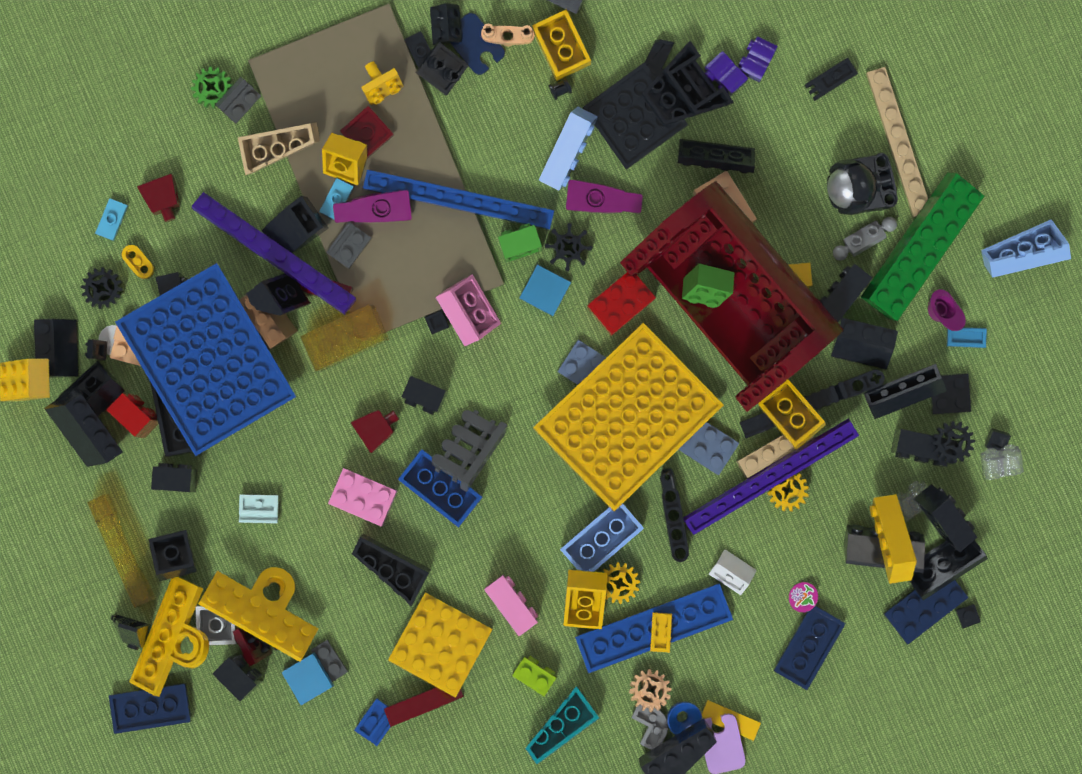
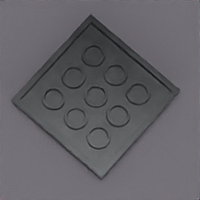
M645 63L582 107L584 110L598 116L594 125L626 170L689 126L685 119L663 126L641 94L656 79Z

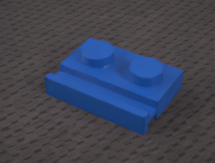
M376 698L354 730L376 746H378L390 729V724L384 708L388 707V705Z

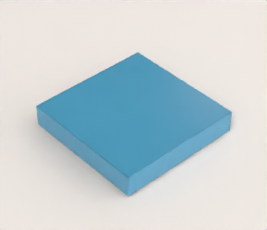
M537 265L519 299L554 316L571 282Z
M315 652L301 660V662L281 672L300 705L334 686Z

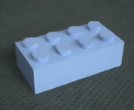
M624 504L619 506L614 512L608 507L560 550L577 570L594 572L644 528Z

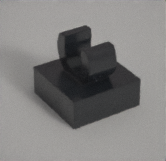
M88 339V342L85 344L87 346L86 358L106 360L108 341Z

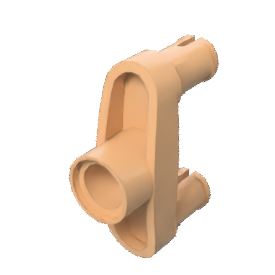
M488 23L483 26L481 31L482 39L485 42L502 44L507 47L530 44L535 37L532 27L528 25L523 27L493 26ZM509 32L513 34V38L505 40L503 35Z

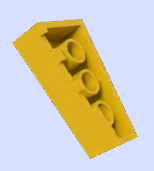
M897 494L875 497L872 506H870V513L875 520V530L878 534L888 582L891 584L912 580L917 560Z

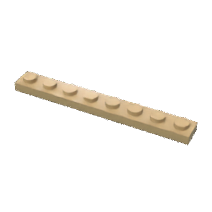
M882 67L867 72L866 75L912 217L914 218L926 204L928 197L886 68Z

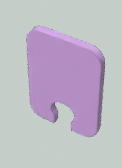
M730 713L720 715L721 721L724 723V730L719 733L714 732L717 743L705 754L707 768L712 774L740 769L745 765V756L737 720ZM710 717V718H706V719H705L706 722L708 723V725H709L710 728L712 729V720H711V717Z

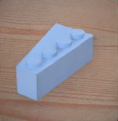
M1052 219L981 250L984 266L992 278L1071 259L1069 243Z

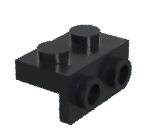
M444 3L430 7L433 45H436L437 42L441 44L450 42L461 43L462 31L459 5Z

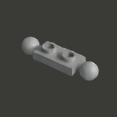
M886 217L882 221V225L874 221L843 239L846 246L839 245L834 248V258L839 261L844 260L849 252L855 257L886 239L885 231L892 232L897 228L896 219Z

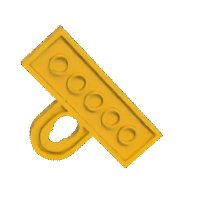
M278 567L265 569L259 575L251 590L217 571L198 603L299 662L303 659L319 629L285 610L294 594L295 582L286 570ZM271 583H277L280 586V597L276 601L268 600L263 594V589Z
M181 577L171 578L129 681L130 683L154 696L160 697L173 662L183 667L196 668L205 661L209 651V640L203 631L189 625L203 591L202 587ZM185 637H189L194 647L193 651L189 654L181 652V642Z

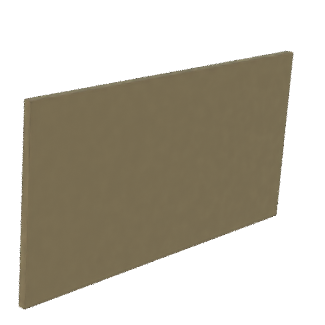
M390 4L248 60L276 130L317 122L320 142L287 158L302 195L308 197L329 227L319 235L325 252H327L348 222L336 223L335 220L319 212L336 180L335 177L323 174L322 148L331 133L342 135L340 130L367 106L374 111L394 136L366 160L358 185L346 182L354 186L347 202H351L352 199L360 196L379 193L363 189L367 170L466 191L420 77L415 73L417 70ZM374 61L382 75L395 68L404 87L398 93L385 97L381 103L370 105L361 88L372 81L365 66ZM410 199L411 220L393 222L349 221L372 238L350 269L328 253L326 254L337 281L353 287L352 295L356 297V301L349 311L362 342L442 310L436 296L472 274L483 293L504 285L475 213Z

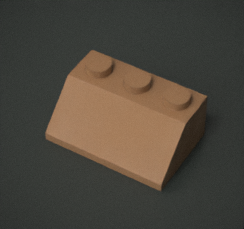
M247 295L239 299L269 351L298 332L286 314L280 316L256 310L250 304Z

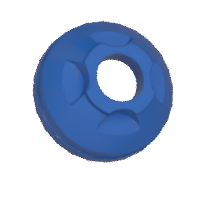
M686 701L673 705L667 715L668 727L675 735L702 719L699 708ZM686 712L687 719L679 722L677 720L678 713Z

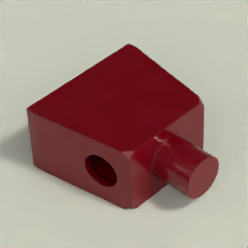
M172 174L137 186L152 214H162L164 222L176 219L172 209L179 207L180 202L175 177Z
M377 410L352 421L351 425L369 452L374 453L395 433L391 425L400 419L394 410L383 416L380 410Z

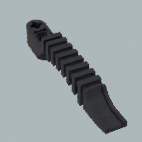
M872 370L844 382H839L838 385L829 386L827 389H821L817 393L814 392L809 396L803 397L814 410H820L824 406H831L834 402L839 403L843 399L846 400L882 386L885 382V376L880 370ZM873 374H877V376L882 377L879 379L880 383L876 384L875 381L871 382V379H873ZM855 381L863 382V389L855 391L853 383ZM765 413L739 422L746 439L776 427Z

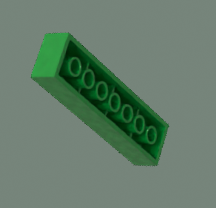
M947 172L861 295V298L888 319L898 321L985 195L957 173Z

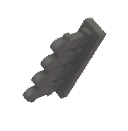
M465 410L462 413V421L466 424L464 427L454 425L452 435L456 437L455 440L446 439L442 442V450L446 452L445 455L435 454L432 457V465L436 467L435 471L439 473L442 470L453 477L452 481H461L460 489L466 492L507 431V424L501 421L496 426V421H487L478 415L479 412L476 410L474 412ZM472 426L481 431L482 435L478 436L468 429ZM460 441L473 447L471 451L458 445ZM453 456L463 463L459 466L450 461L449 457Z

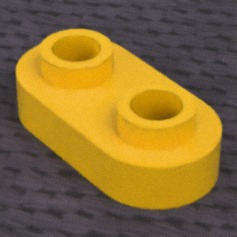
M128 245L123 249V260L139 278L148 279L153 275V264L137 246ZM131 252L136 253V256L133 259L130 258ZM144 266L148 267V271L146 273L142 272V268Z

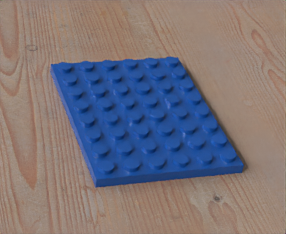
M217 263L115 321L195 456L296 397Z

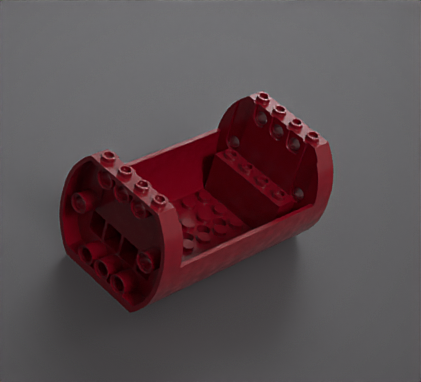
M717 181L701 190L666 218L620 262L633 277L648 268L743 379L747 386L735 397L747 412L792 377L844 331ZM728 244L732 245L734 251L729 249ZM740 258L746 262V265L741 263ZM698 264L734 272L733 294L718 307L710 308L705 304L691 303L689 300L682 299L683 279ZM753 273L758 276L759 280L754 278ZM765 288L771 291V295L766 292ZM778 302L783 305L784 310L778 306Z

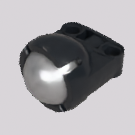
M879 153L871 156L840 160L830 168L829 172L832 175L827 178V192L831 204L834 208L838 209L840 214L855 215L878 210L883 211L897 204L896 184L892 167L886 154Z

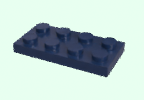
M954 580L925 600H922L917 592L913 590L883 614L908 645L968 599V596Z
M817 606L807 611L773 671L808 690L846 623Z
M186 683L163 687L160 697L154 696L145 690L109 695L114 734L192 722Z

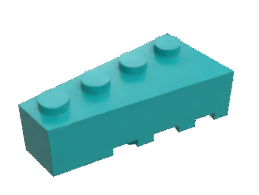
M577 686L525 748L536 764L541 763L600 719Z

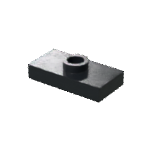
M421 31L404 39L418 68L431 52Z

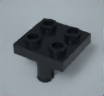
M437 42L415 73L447 96L469 65L443 44Z

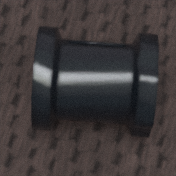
M566 77L554 85H548L554 100H558V97L566 93H572Z

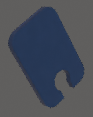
M468 13L460 19L462 42H450V44L475 74L482 75L489 68L481 62V54L490 52L493 55L494 61L498 63L504 58L505 51L500 44L488 43L482 39L481 31L484 24L477 15Z

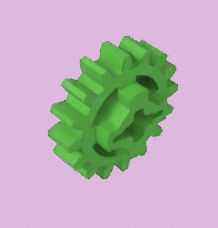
M210 66L207 72L201 69L203 74H195L198 79L192 80L195 86L191 87V90L196 92L193 94V97L195 99L199 98L197 101L199 104L204 102L205 108H208L209 104H211L212 108L215 109V104L233 85L228 84L231 78L226 77L227 73L225 71L220 73V68L218 67L213 71ZM208 76H215L214 78H206ZM222 82H224V92L221 91ZM201 83L203 84L202 93H200V85H201ZM206 83L215 86L218 92L210 90ZM211 97H218L217 99L209 100Z

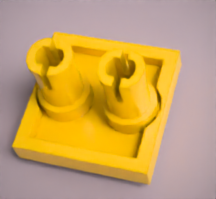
M374 61L365 66L372 81L361 88L370 105L381 103L385 97L398 93L404 87L395 68L382 75Z

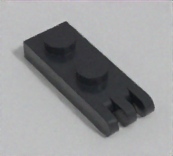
M846 58L804 86L806 89L812 85L814 86L809 91V94L812 95L817 91L818 94L813 97V100L816 101L856 76L858 72L849 58Z

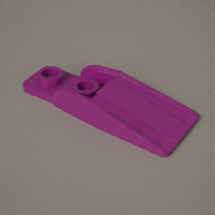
M569 180L566 210L601 214L622 213V211L641 213L643 195L624 192L623 190L604 185Z
M408 190L369 194L354 198L351 202L333 204L334 220L336 223L349 221L393 222L412 219Z

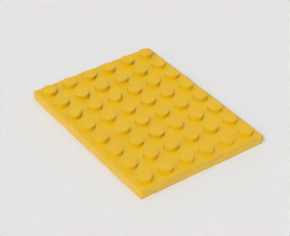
M642 323L540 420L533 429L614 512L717 413L724 404Z

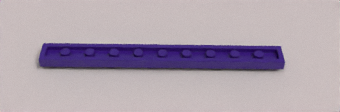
M204 192L192 205V209L344 315L356 301L355 296Z
M848 418L683 517V520L692 534L695 535L855 439L859 434Z

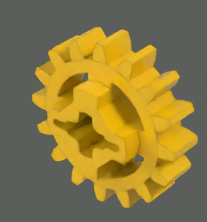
M800 473L797 476H791L786 479V482L771 488L772 491L767 492L769 496H773L770 502H776L775 507L777 509L782 506V511L785 512L789 508L790 512H793V507L800 509V503L806 504L803 499L804 497H809V494L805 493V491L810 488L809 486H804L807 480H800L802 477ZM795 480L800 484L801 490L795 487ZM790 487L793 492L787 495L784 490ZM776 492L781 493L782 502L777 498ZM798 497L795 502L790 503L792 499Z
M617 562L616 567L609 564L610 570L603 569L604 573H607V583L613 587L612 594L606 588V600L611 597L612 603L617 599L619 604H622V599L629 602V596L636 597L633 592L634 590L639 591V588L635 586L640 581L635 580L638 573H632L633 567L627 569V563L620 567L619 562ZM620 570L618 575L614 577L609 576L613 571ZM626 573L630 575L632 584L627 582L625 578ZM622 578V582L628 586L616 588V584L610 580L615 581ZM625 589L630 590L627 594L619 596L621 591Z

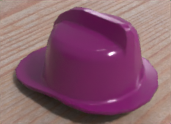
M942 289L934 291L927 307L931 319L941 322L951 331L961 330L966 322L962 309L949 292Z

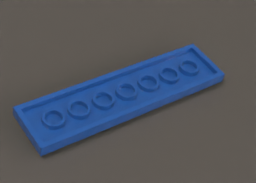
M720 583L602 626V629H594L575 636L588 673L650 651L652 612L672 613L670 643L733 620Z

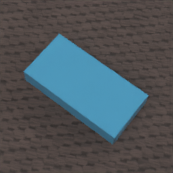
M963 327L959 331L947 329V346L986 348L987 328Z

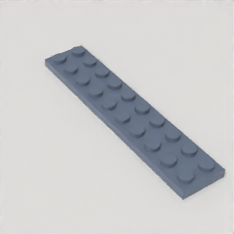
M578 340L557 372L578 385L606 357ZM706 422L678 450L719 476L739 443Z

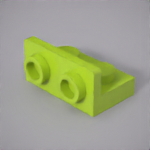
M524 656L512 676L545 697L557 679L554 675L556 672L547 666L545 668L539 666V661L534 657L529 656L527 658Z

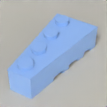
M580 107L575 108L570 113L539 181L558 191L563 186L566 187L568 185V181L571 178L569 174L571 170H575L579 162L577 158L580 153H583L587 145L585 142L588 136L590 137L593 133L594 124L598 116Z

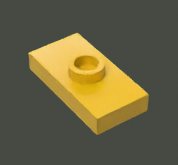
M652 612L650 651L670 653L672 613Z

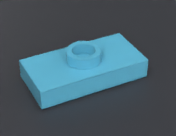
M336 178L319 212L334 220L333 204L347 202L354 186Z
M109 198L95 234L114 241L128 205Z

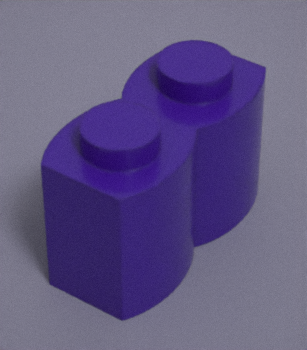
M758 36L755 41L751 39L747 47L749 53L747 57H742L738 67L741 68L740 70L747 77L760 83L778 46Z
M723 51L705 66L706 76L711 81L715 80L719 84L718 89L724 87L730 97L748 81L746 75Z

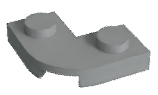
M639 705L635 708L631 718L648 726L640 744L652 750L662 744L668 731L667 720L660 710L657 711L655 707L652 712H649V708L646 707L642 711V705Z

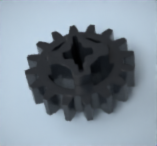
M104 267L101 268V272L96 268L94 269V274L88 272L89 278H83L86 284L81 286L82 289H85L82 296L88 297L85 302H92L91 306L94 308L98 304L99 309L102 310L104 305L108 309L111 308L110 303L116 305L115 299H121L122 297L119 295V292L124 291V289L119 287L123 282L121 280L117 281L119 275L114 274L112 276L113 270L111 269L106 273ZM102 276L100 280L93 281L95 278ZM112 281L114 283V290H112L110 285ZM95 285L104 286L109 292L101 291ZM90 287H92L94 291L93 297L90 292ZM111 296L109 299L101 301L104 297Z
M950 421V426L947 423H943V429L940 427L936 428L939 433L932 435L936 438V441L931 442V444L936 445L937 448L933 451L940 453L938 455L939 459L945 457L946 463L950 459H952V463H957V458L960 462H963V456H971L968 451L974 450L970 445L975 440L970 439L973 432H967L968 426L962 428V422H958L955 426V422ZM952 429H956L960 431L962 434L957 435L954 433V431H952ZM944 434L945 439H944V442L941 443V438H942V435ZM952 439H960L955 443V446H946ZM966 441L965 448L962 450V444ZM944 450H951L955 455H949Z

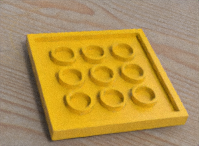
M425 592L388 661L456 698L493 629Z

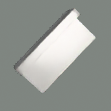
M724 550L719 560L709 572V575L741 595L749 586L756 573V569L727 550Z

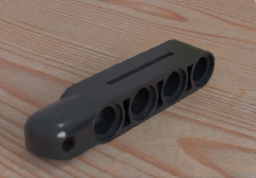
M669 467L662 468L660 476L661 500L670 553L675 561L684 562L689 557V549L676 476L673 469ZM665 475L669 476L668 480L665 479ZM667 491L675 493L674 501L668 502L665 499ZM671 510H676L679 514L678 519L675 521H671L668 517V513ZM674 529H679L682 532V536L678 540H674L671 536ZM678 548H683L685 551V556L681 559L675 557V550Z

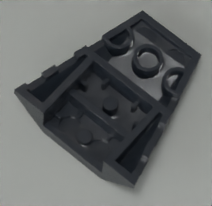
M691 41L685 45L641 94L663 126L734 103L724 87L718 91L696 62L701 55Z

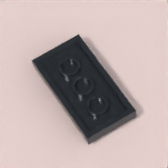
M679 139L677 163L684 166H701L706 169L733 170L744 174L754 173L755 148Z
M975 540L961 552L945 541L925 554L923 573L914 572L912 580L908 582L920 598L925 600L988 558Z

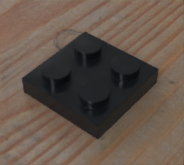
M941 375L947 391L931 397L932 415L971 412L969 375Z

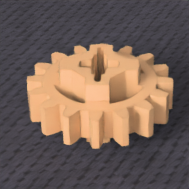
M648 669L647 674L642 670L639 673L640 677L635 675L633 678L635 681L630 683V686L633 688L629 690V693L634 694L631 697V701H637L636 707L642 705V711L646 707L649 708V712H652L654 707L659 711L661 705L665 706L667 704L665 700H669L671 697L667 694L672 690L667 687L670 681L663 680L664 674L658 676V670L654 674H652L651 669ZM641 682L642 689L638 691V685ZM649 688V690L653 689L654 692L651 693L647 692L646 690ZM662 690V697L659 700L658 692Z

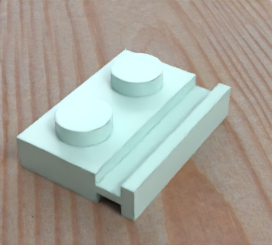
M240 495L239 523H278L279 495Z

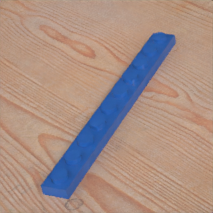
M367 170L363 189L379 193L408 190L409 199L520 224L530 223V226L535 225V227L548 230L551 228L554 210L372 170Z

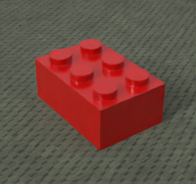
M627 272L589 303L587 308L610 336H613L650 305L656 297L638 276L633 277Z
M122 393L107 409L134 437L146 438L158 425L156 412L151 408L143 406L145 402L138 395Z

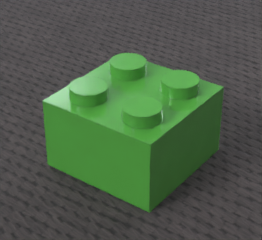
M530 223L520 226L519 230L514 232L511 229L501 232V236L498 237L506 263L542 251L535 225L530 226Z
M698 264L683 279L682 299L689 300L691 303L705 304L710 308L718 307L733 294L734 272Z

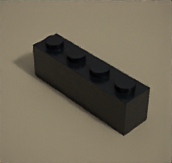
M934 364L864 392L874 419H878L947 390L937 365Z

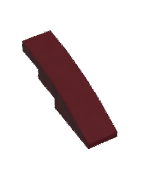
M434 687L384 708L390 727L464 696L461 689L455 698Z

